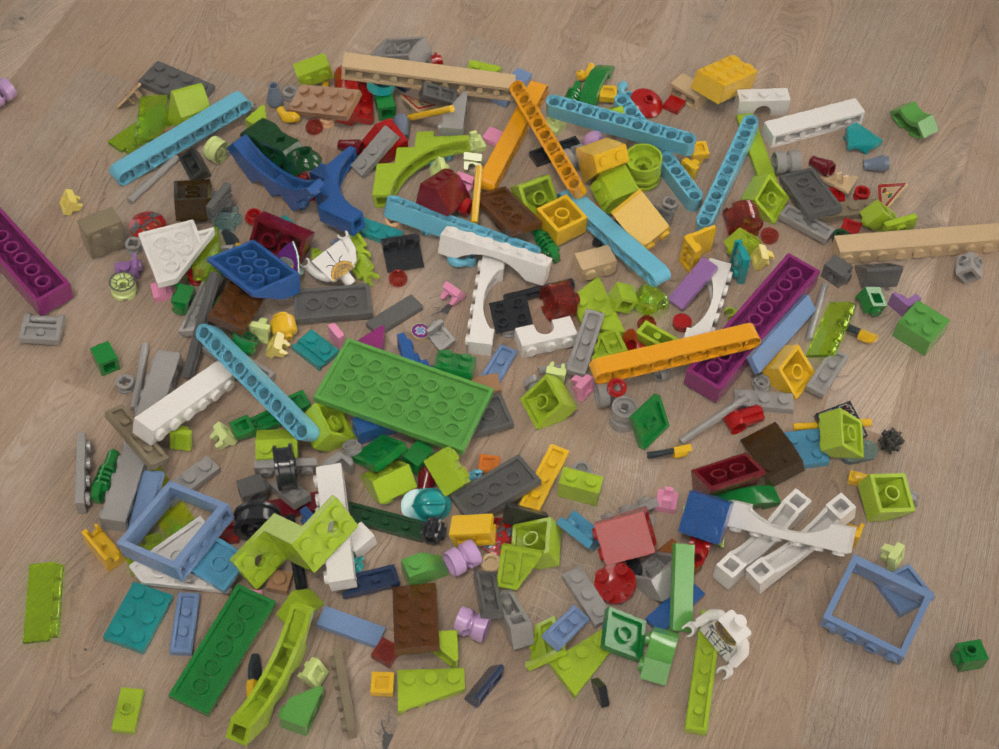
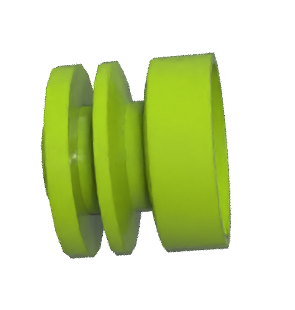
M644 143L630 147L627 151L629 162L625 165L638 188L642 192L651 191L660 183L663 158L661 151L653 145Z

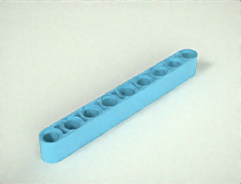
M240 91L233 92L115 162L109 168V174L120 185L129 184L247 113L251 109V101Z
M619 93L615 96L613 107L623 106L625 114L647 120L627 94ZM659 149L663 156L662 178L688 211H698L701 207L702 191L672 152Z
M550 95L546 99V114L550 118L634 142L650 144L659 149L684 156H690L695 151L696 136L691 132L559 95Z
M746 115L743 118L697 216L695 232L704 227L716 225L757 135L758 118L756 116Z
M568 189L557 194V198L567 194L588 217L586 229L604 245H609L612 252L650 286L655 288L671 278V273L665 264L589 198L584 196L583 198L575 199L571 196Z
M391 195L387 197L384 216L399 223L439 237L446 226H453L459 230L473 232L478 236L489 237L501 243H509L517 248H525L530 252L537 254L541 252L540 247L529 242L509 237L506 234L452 215L447 217L398 196Z
M200 324L197 327V339L294 438L308 442H314L318 439L320 434L318 426L219 327L208 324Z

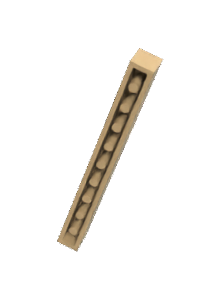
M344 52L341 79L421 89L424 81L455 89L459 95L467 91V96L513 102V95L509 87L516 80V75Z
M999 223L834 236L831 250L833 256L837 255L847 263L966 254L971 251L974 253L999 251Z

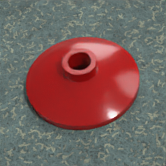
M646 88L637 89L632 93L631 100L645 118H654L661 113L663 104L657 93Z

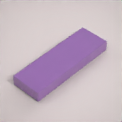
M702 257L670 295L668 301L684 311L717 272L718 266Z

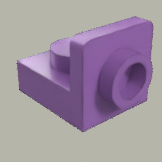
M132 253L133 260L114 263L115 273L126 271L132 273L136 279H140L139 271H143L141 259L137 260L136 253Z

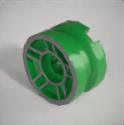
M246 331L243 336L233 332V339L231 340L245 354L249 353V356H253L256 351L255 346L259 344V338L249 331Z

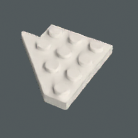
M192 219L138 233L140 243L158 288L174 285L180 281L214 237V227L198 231Z
M201 516L197 517L150 551L173 561L205 521ZM136 561L129 565V569L142 585L222 593L191 573L182 582ZM229 588L225 594H231L232 589Z

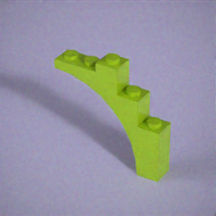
M434 131L417 132L415 147H399L396 150L395 163L377 164L372 192L375 208H385L388 196H397L400 188L410 176L422 167L435 161L438 156L447 157L455 154H464V152L471 153L469 135L435 136Z
M298 601L291 603L281 635L268 664L248 698L231 717L225 738L247 746L269 725L274 705L286 694L291 674L302 665L307 648L305 642L315 608Z

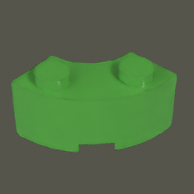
M916 101L904 103L890 111L898 127L908 131V135L911 137L923 139L938 131L933 114L923 112L918 107Z
M656 626L653 627L652 632H647L644 643L648 645L645 658H640L637 669L641 671L640 679L666 686L679 633Z

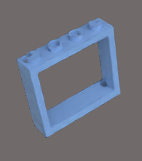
M169 481L116 544L124 557L183 582L235 517L229 504ZM176 498L212 512L210 517L173 561L137 546Z
M854 554L820 622V626L828 629L829 633H836L842 636L849 643H856L864 647L869 653H876L884 657L887 662L892 661L900 665L934 592ZM852 572L920 604L901 649L832 616Z

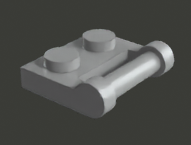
M25 313L18 337L19 342L59 345L63 328L66 325V316H40Z

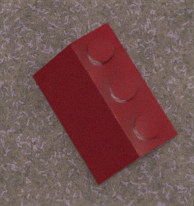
M445 168L420 183L416 204L448 217L460 209L462 202L466 198L471 199V196L460 175L454 173L451 169Z
M264 211L256 216L249 241L254 239L275 256L278 255L284 246L294 241L299 255L300 268V263H303L310 250L315 232Z
M747 452L691 470L693 490L713 496L741 487H747L758 482L766 475V470Z

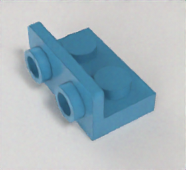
M575 510L572 511L567 519L560 517L556 524L594 552L600 545L599 541H595L592 528H595L594 525Z

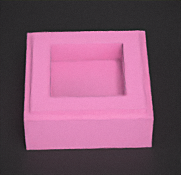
M490 126L482 136V139L485 143L495 147L503 131Z
M335 323L328 325L329 338L340 350L345 342V335Z

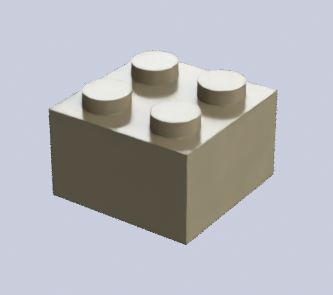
M113 206L77 220L83 245L92 260L125 247L126 238L123 224Z

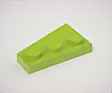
M602 629L567 650V655L549 662V667L574 700L582 688L591 680L597 669L602 666L611 654V652L600 649Z
M464 668L397 670L398 715L406 713L407 710L415 707L418 709L424 707L427 703L436 700L441 701L465 692Z

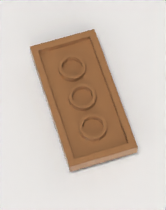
M301 84L287 111L296 112L300 116L348 121L362 93L360 90Z

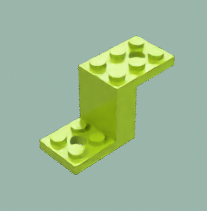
M331 495L303 526L274 513L229 561L253 589L258 590L286 559L315 573L355 531L358 525L336 496ZM333 521L334 526L328 531V525ZM261 554V561L255 565V558Z

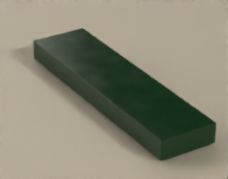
M349 501V513L357 524L362 522L368 529L423 543L424 540L421 539L422 535H420L423 524L422 520Z

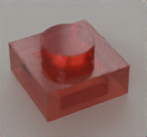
M384 637L371 653L372 659L389 669L398 657L395 656L394 643Z

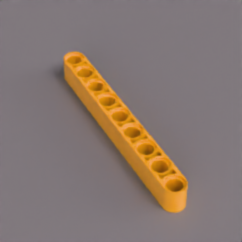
M531 80L527 90L540 109L546 97L548 85ZM518 105L482 170V190L498 189L530 128V124Z
M520 80L511 83L509 90L573 198H583L587 190L524 83Z
M746 323L599 357L589 363V368L595 383L605 384L613 378H631L750 350L759 346L761 339L754 325Z

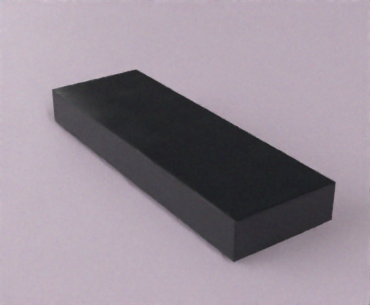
M576 136L559 141L563 149H570L572 146L581 144ZM543 147L529 151V157L536 167L552 163Z

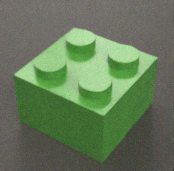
M917 300L898 321L892 336L925 356L944 335L950 319Z

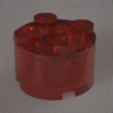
M740 200L732 203L733 207L730 209L726 207L723 210L722 217L729 236L739 227L755 236L759 235V230L763 227V220L756 202L754 204L752 200Z
M562 280L540 288L539 300H543L544 306H541V309L548 321L552 322L554 319L577 315L580 296L574 292L570 280Z

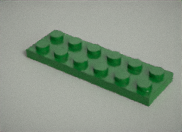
M237 583L168 694L169 698L209 717L274 610L276 601Z

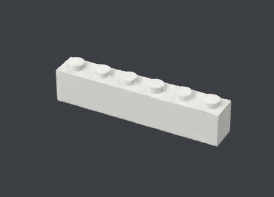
M856 98L768 120L764 122L761 135L769 147L774 148L845 129L855 122L862 124L865 111Z
M216 361L136 416L132 433L150 446L157 441H161L172 430L175 431L186 420L189 421L196 413L203 411L207 405L217 401L224 393L231 391L235 386V377L221 362Z
M341 463L316 467L317 475H313V481L319 493L315 494L317 507H321L331 495H334L348 511L345 477ZM333 521L329 523L328 531L333 528ZM350 535L324 563L327 567V571H323L324 582L329 584L331 591L357 587L352 536Z

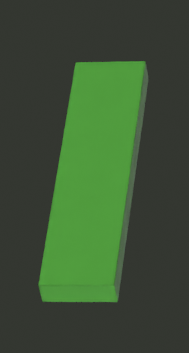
M672 544L669 631L692 632L690 627H685L684 629L682 627L687 622L692 621L695 545Z

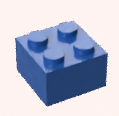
M697 490L689 491L678 532L717 545L721 544L734 502Z

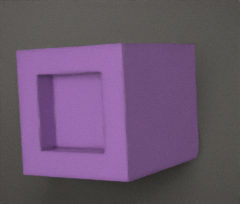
M894 292L891 294L888 305L903 317L917 300H921V297L914 294L907 299L902 294L899 295Z

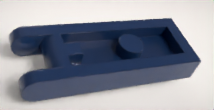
M392 564L356 573L357 587L349 588V591L342 593L343 599H350L400 586L395 565Z

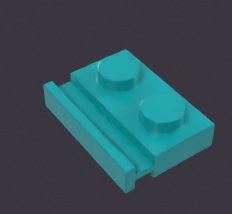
M742 239L734 241L729 261L732 266L730 271L733 272L732 277L735 278L737 285L745 283L751 261L745 245L742 246Z
M312 329L303 335L296 344L291 345L292 350L318 371H321L324 365L327 366L339 353V349Z

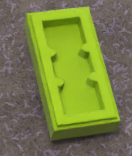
M913 213L883 223L880 232L913 230L918 217Z
M121 687L111 727L112 733L135 735L145 694L144 689Z

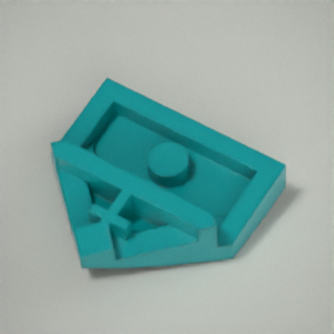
M857 122L848 126L843 136V140L847 141L846 148L848 150L857 148L866 155L870 149L880 147L884 141Z

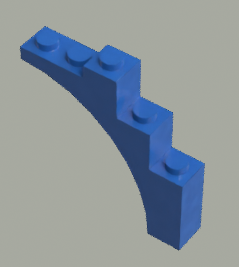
M246 134L227 147V150L251 183L259 181L272 197L276 195L282 196L292 211L297 209L302 211L309 206L308 202L321 192L319 188L324 183L320 178L304 180L285 172L270 161Z
M349 146L327 165L321 163L317 168L311 170L309 174L311 180L320 178L324 183L319 188L321 192L315 196L316 204L319 205L317 208L320 221L342 232L346 230L349 235L355 236L365 227L363 212L353 207L345 200L341 193L344 178L352 169V163L357 159L356 149Z
M404 332L397 334V348L400 356L430 366L427 359L421 360L419 354L414 352L411 339H407ZM358 417L352 418V429L358 439L357 441L361 445L372 442L381 434L389 436L398 433Z

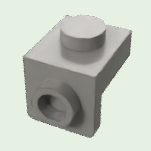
M441 319L439 321L435 320L427 326L426 335L438 350H445L456 342V339L444 326V322Z
M340 451L336 452L332 457L326 458L321 465L341 463L343 470L350 476L354 473L353 460L350 456L344 455Z

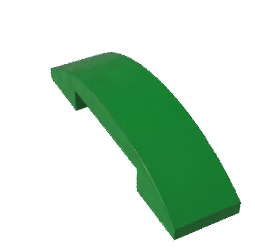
M596 65L585 80L579 101L597 106L599 103L598 95L606 79L611 78L615 66Z
M303 389L288 396L303 412H306L311 407V403ZM268 410L251 418L247 414L229 422L237 440L256 437L257 430H274L283 426Z
M750 486L716 495V497L726 500H737L753 504V508L761 506L762 510L781 504L774 486Z

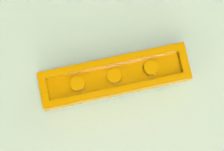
M550 444L536 471V475L541 479L542 485L525 494L519 505L541 511L569 456V450Z

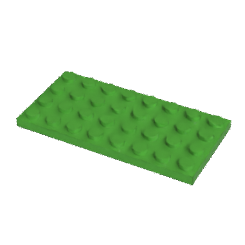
M347 338L314 394L313 402L441 448L450 446L458 454L464 455L494 394V389Z

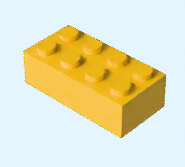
M729 55L698 69L690 88L713 102L720 104L736 96V92L739 89H751L758 70L753 65L741 61L739 57Z

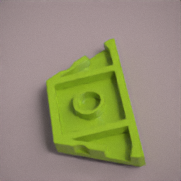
M596 277L570 298L569 303L580 326L587 308L605 313L599 333L618 329L621 337L623 336L625 330L616 311L612 310L609 296L599 277Z

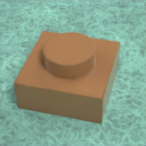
M276 570L268 579L266 591L288 596L293 573Z

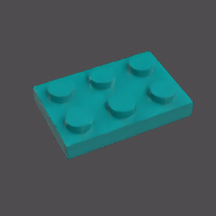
M133 581L103 635L104 641L144 655L174 600L173 595Z

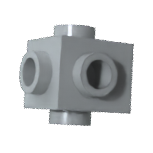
M973 251L956 257V265L954 266L956 275L964 284L981 279L983 261Z

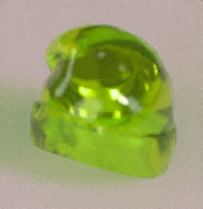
M643 284L636 291L638 302L635 308L642 316H649L660 310L668 309L670 301L658 288Z

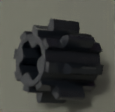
M894 427L890 431L884 429L881 433L882 436L878 439V442L882 445L881 450L885 449L889 454L895 450L899 452L901 449L900 445L905 442L903 437H901L902 432L895 431Z
M435 517L428 518L426 522L423 521L420 531L421 539L427 544H440V541H444L447 530L445 522Z

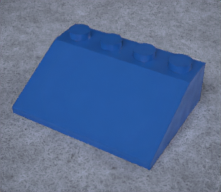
M254 239L207 258L209 264L252 297L287 299L300 293V274Z

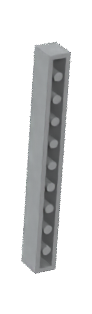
M157 350L155 357L151 359L150 373H147L145 377V388L140 391L139 405L135 406L134 417L175 390L183 367L181 353ZM124 440L122 455H119L117 459L116 473H113L111 476V488L105 494L104 508H101L99 511V520L102 523L103 529L120 532L128 530L143 471H149L148 467Z

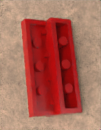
M340 65L334 72L335 87L360 90L362 96L348 121L336 120V122L353 126L354 122L372 125V93L367 89V82L341 79L342 65Z

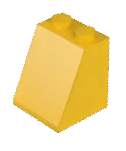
M607 137L575 149L584 183L596 179L601 173L629 162L626 144Z
M641 189L611 211L624 230L648 251H651L659 240H665L672 231L671 227Z

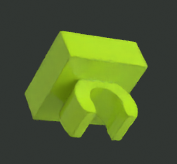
M180 426V428L170 432V449L191 451L192 430H189L188 426Z

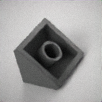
M893 263L855 265V271L861 289L865 287H897L903 272V266Z

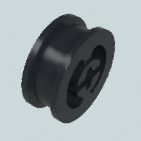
M288 443V447L277 448L276 445L272 446L274 470L279 492L283 491L285 487L294 486L295 489H298L297 466L292 443Z
M251 501L243 503L234 510L233 515L236 522L233 525V532L237 537L248 541L274 513L281 516V511L277 506L268 502Z

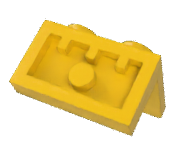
M715 225L704 227L683 237L678 261L688 274L699 262L700 255L712 250L717 229Z

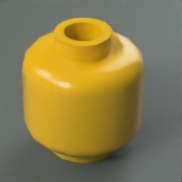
M287 312L276 313L270 321L273 336L278 331L284 334L286 341L292 340L298 331L293 315Z

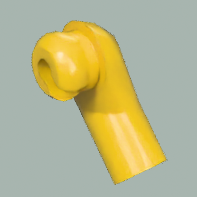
M589 63L586 71L583 69L577 70V79L585 81L595 65Z
M283 106L277 108L276 112L284 123H298L300 121L298 113L287 112Z

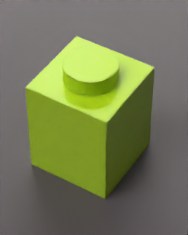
M616 282L608 294L613 311L629 314L638 302L634 286L631 284Z

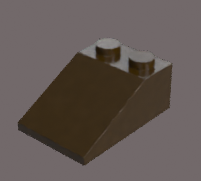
M210 179L174 181L176 221L184 222L192 219L199 221L209 220L206 205L212 199Z
M776 422L740 440L746 452L766 470V475L762 479L767 486H776L805 471L802 458Z

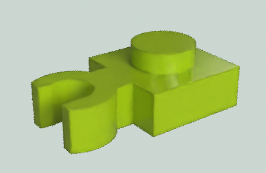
M358 232L355 236L349 235L356 248L357 257L361 253L371 260V253L365 250L367 249V243Z
M360 253L352 271L359 280H363L365 284L369 283V286L373 287L372 277L379 279L380 276L378 273L372 272L375 266L365 254Z

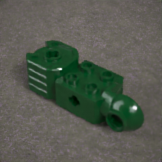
M261 118L240 133V137L246 134L270 161L295 177L300 176L305 171L317 168L322 162V157L318 152L312 150L310 146H302L298 139L283 133L276 123L265 118Z

